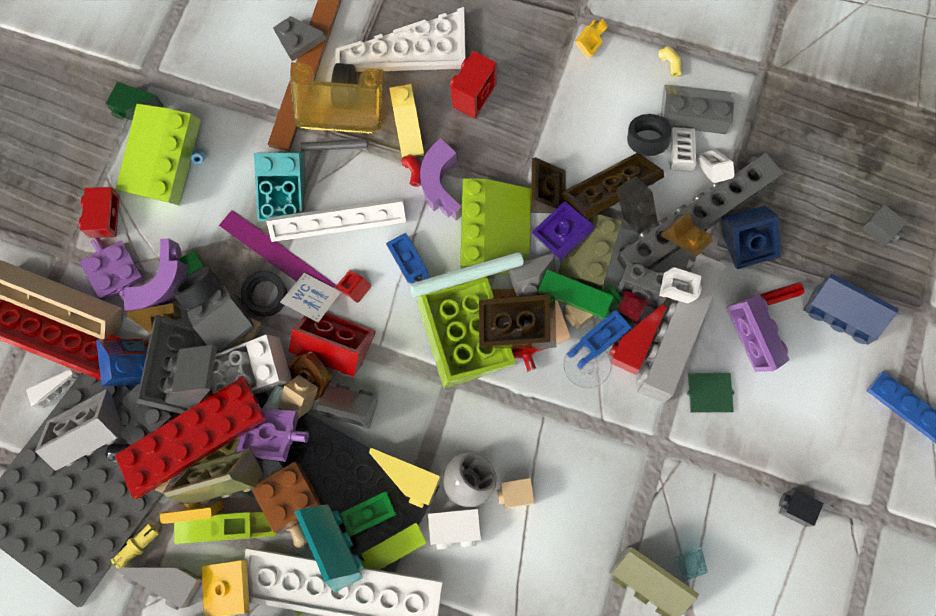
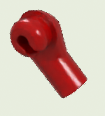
M409 154L402 158L401 163L402 166L409 168L411 171L409 184L419 187L421 185V163L416 156Z

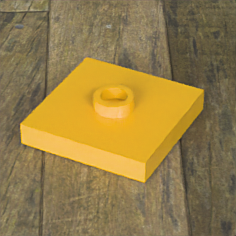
M224 499L211 500L204 504H201V502L191 505L186 503L176 504L160 514V521L162 524L211 518L225 507Z
M247 560L201 566L204 616L250 613Z

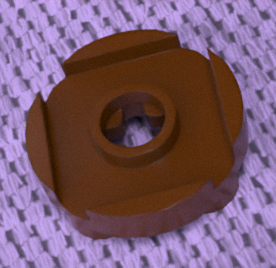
M313 352L300 354L292 358L288 364V369L291 371V380L298 375L308 380L307 377L309 376V382L318 387L314 401L323 396L329 383L332 382L331 372L326 370L324 364Z

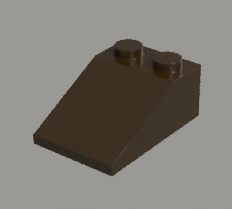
M549 294L479 300V347L506 349L557 348L555 300Z

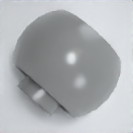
M467 452L455 456L448 462L443 472L442 482L447 496L454 503L463 507H476L486 502L492 496L496 488L497 477L493 465L487 458L477 453Z

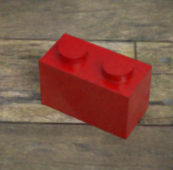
M112 187L84 188V196L81 197L82 216L79 218V228L89 238L116 237L120 195Z

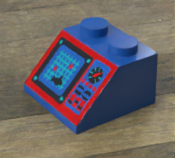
M145 338L97 340L102 387L140 384L149 345Z

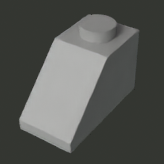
M554 254L524 261L522 266L509 270L511 284L517 297L540 294L538 289L547 269L556 273Z

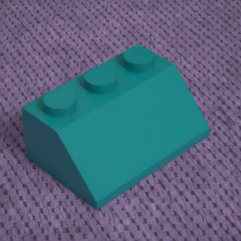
M326 504L295 511L324 582L336 593L362 579L360 570L364 569L359 556L357 554L352 555L349 547L353 546L349 534L347 532L343 533L339 526L343 524V521L337 509L332 511L330 506Z

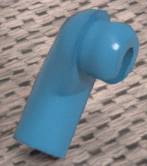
M194 146L191 161L196 165H200L206 159V151L201 148L197 150Z

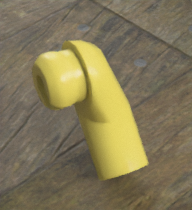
M670 46L660 49L658 52L659 58L662 61L668 59L670 62L671 76H681V57Z

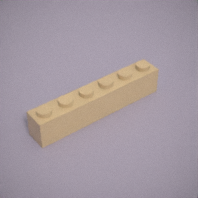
M0 260V299L100 339H107L121 328V307Z

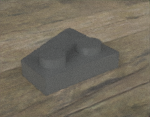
M291 16L273 27L292 61L327 39L322 31Z

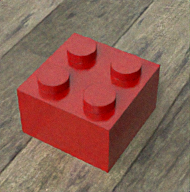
M475 51L471 53L469 58L466 57L464 59L461 71L458 75H454L450 82L453 108L476 119L497 85V62Z

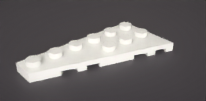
M464 7L448 15L446 13L438 15L439 18L430 21L422 20L395 29L393 33L384 36L382 34L374 36L375 39L366 42L358 41L337 48L335 64H353L356 72L461 69L462 62L465 59Z

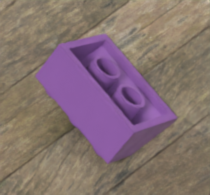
M760 294L749 296L726 307L755 372L775 371L790 360L787 355L788 348L780 340L777 333L778 326L770 318L767 311L768 304Z

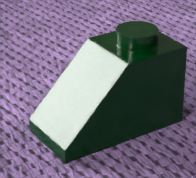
M120 82L116 83L106 102V105L112 111L111 114L121 120H124V118L133 120L136 104L162 108L164 106L157 95Z

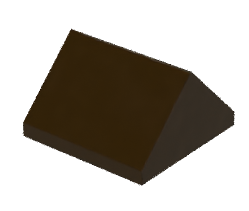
M534 157L531 164L530 213H552L565 201L562 192L566 190V171Z

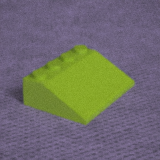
M136 104L115 190L179 206L201 120L186 112Z
M463 178L460 269L518 252L522 255L524 261L530 260L531 188L489 179ZM506 270L493 275H510V272Z
M487 276L418 296L417 305L443 389L475 380L516 364L511 349L479 347V300L494 299Z

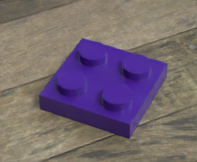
M564 201L531 233L557 258L562 260L595 228L591 222Z

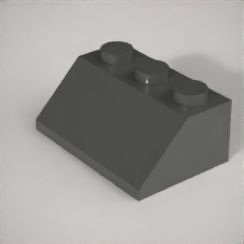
M664 85L661 117L670 123L671 128H693L695 131L718 134L727 133L733 122L734 100L731 93Z

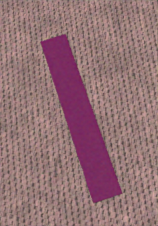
M231 210L219 224L221 228L296 282L305 273L333 288L336 286V284L275 241L271 242L270 237Z

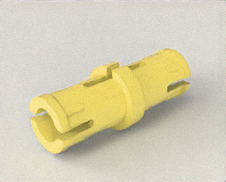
M148 523L140 533L126 542L127 545L111 559L113 564L117 563L116 568H124L137 555H141L145 551L144 548L160 534L158 529L154 530V525Z

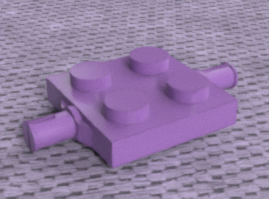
M96 237L95 240H91V244L96 252L79 262L100 300L104 301L112 296L120 295L124 302V288L132 287L144 279L122 240L109 247H104L101 239Z
M261 408L267 420L239 436L240 441L236 452L251 448L255 458L286 461L293 441L306 443L308 442L309 433L296 431L295 428L299 418V414L296 411Z

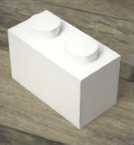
M478 509L428 514L430 544L436 545L437 550L452 548L451 543L461 542L462 547L476 546V541L481 540Z

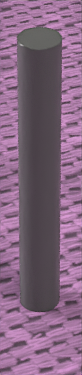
M367 139L300 143L301 151L368 148Z

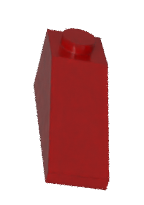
M661 305L626 333L619 343L615 342L609 352V355L612 356L610 364L635 375L639 372L667 306Z

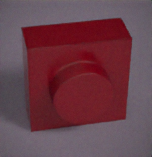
M626 291L617 311L622 317L637 324L648 301Z

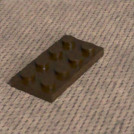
M635 153L563 191V200L588 219L663 179L664 171L644 156Z

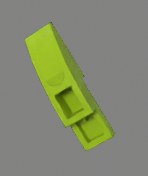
M263 512L214 515L211 518L174 522V544L276 536Z

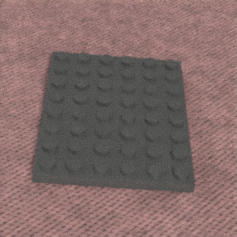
M84 373L80 374L0 477V549L77 608L84 605L113 565L111 559L127 545L126 542L130 538H133L164 495L154 489L138 500L132 498L117 460L110 461L105 457L106 449L111 444H105L96 449L91 455H85L77 459L72 465L64 466L56 471L35 452L45 425L50 419L106 389L110 391L115 407L118 409L123 404L121 400L131 391L125 385L102 387L101 380ZM119 433L118 438L113 442L118 444H128V442Z

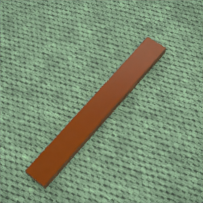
M318 0L309 25L322 31L327 39L297 58L268 141V146L271 148L291 151L341 0Z

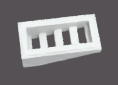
M672 127L670 170L693 171L696 166L695 129ZM677 134L689 135V138L678 137ZM678 141H679V142H689V145H686V144H678ZM678 149H689V152L678 151ZM678 156H687L688 159H681Z
M711 149L696 153V162L713 183L734 177L733 161L717 150Z
M69 369L27 388L26 392L31 405L43 409L68 390L81 373Z

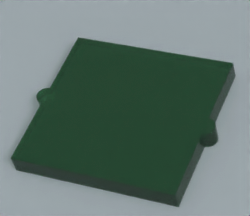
M731 373L688 374L689 391L687 395L690 401V413L734 412L732 395L735 392L732 390Z

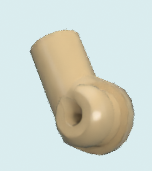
M297 523L286 529L291 531L294 540L293 544L296 548L301 549L307 545V540L300 524Z

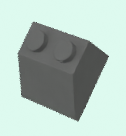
M225 284L218 288L205 302L187 312L193 328L207 345L217 346L216 354L225 351L255 328L242 299Z
M207 345L180 349L175 357L170 358L167 371H170V377L166 379L163 387V393H166L164 403L189 409L199 404L211 387L217 346Z
M337 383L336 387L331 385L327 387L317 404L316 410L325 417L370 429L378 401L375 397H372L373 393L369 391L359 390V393L350 391L349 386Z

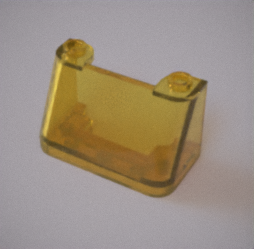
M291 62L290 78L293 119L299 128L367 134L376 133L381 128L384 96L383 69H367L361 73L359 84L313 81V70L309 65Z

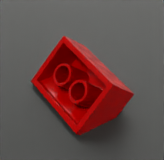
M325 313L319 322L304 315L292 329L288 352L297 356L313 352L325 367L354 377L364 362L376 331L329 313Z

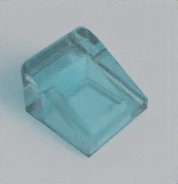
M701 548L675 556L684 581L708 573Z

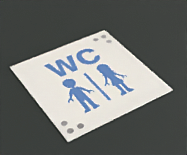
M303 273L280 303L319 322L341 292Z

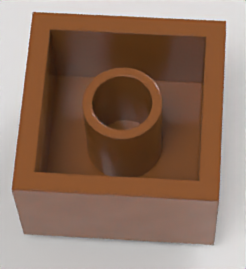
M293 462L257 483V486L252 489L269 525L275 533H281L299 522L295 511L322 505L303 467L297 462Z

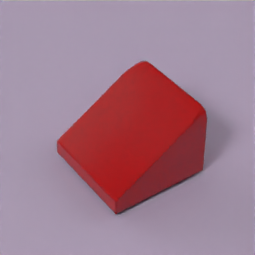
M349 270L336 285V288L358 303L369 291L371 285L364 277Z

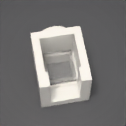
M674 267L664 273L659 296L690 303L700 296L702 290L700 285L701 276Z

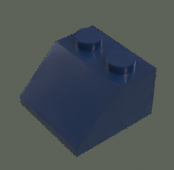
M764 205L722 218L723 237L736 269L781 257L778 215Z

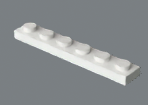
M403 198L268 217L266 222L271 242L406 223Z

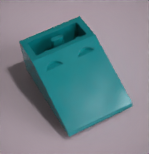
M305 152L254 153L258 221H267L268 217L303 213Z

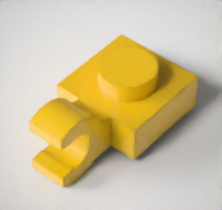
M601 19L599 23L597 20H594L590 25L585 26L575 40V43L586 57H592L603 42L600 35L608 27L604 19Z

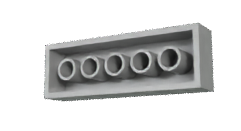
M699 254L694 260L689 259L683 270L701 276L700 285L702 290L700 296L690 303H684L671 298L674 301L667 308L663 317L666 323L664 322L661 328H659L654 339L657 344H654L653 348L649 351L645 361L649 365L645 366L638 377L636 384L640 385L639 393L662 403H665L673 396L726 264ZM679 284L676 288L683 291L684 285Z

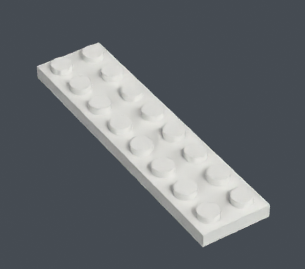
M247 548L245 551L244 560H247L249 602L323 616H439L444 581L364 568L360 570L362 579L335 593L324 582L315 559L254 548Z

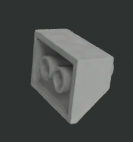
M106 389L47 421L35 452L55 471L64 466L72 465L77 459L85 455H91L99 447L105 444L109 445L118 438L121 420L110 391Z

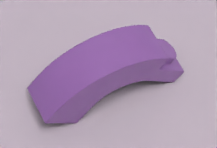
M440 138L428 150L422 161L420 170L422 190L427 204L433 211L440 207L447 217L451 216L458 220L462 216V206L441 185L444 174L457 163V154Z
M169 238L160 239L159 270L149 283L142 286L124 288V311L128 312L166 305L175 298L173 292L179 283L186 278L188 265L179 261L182 255L179 243Z

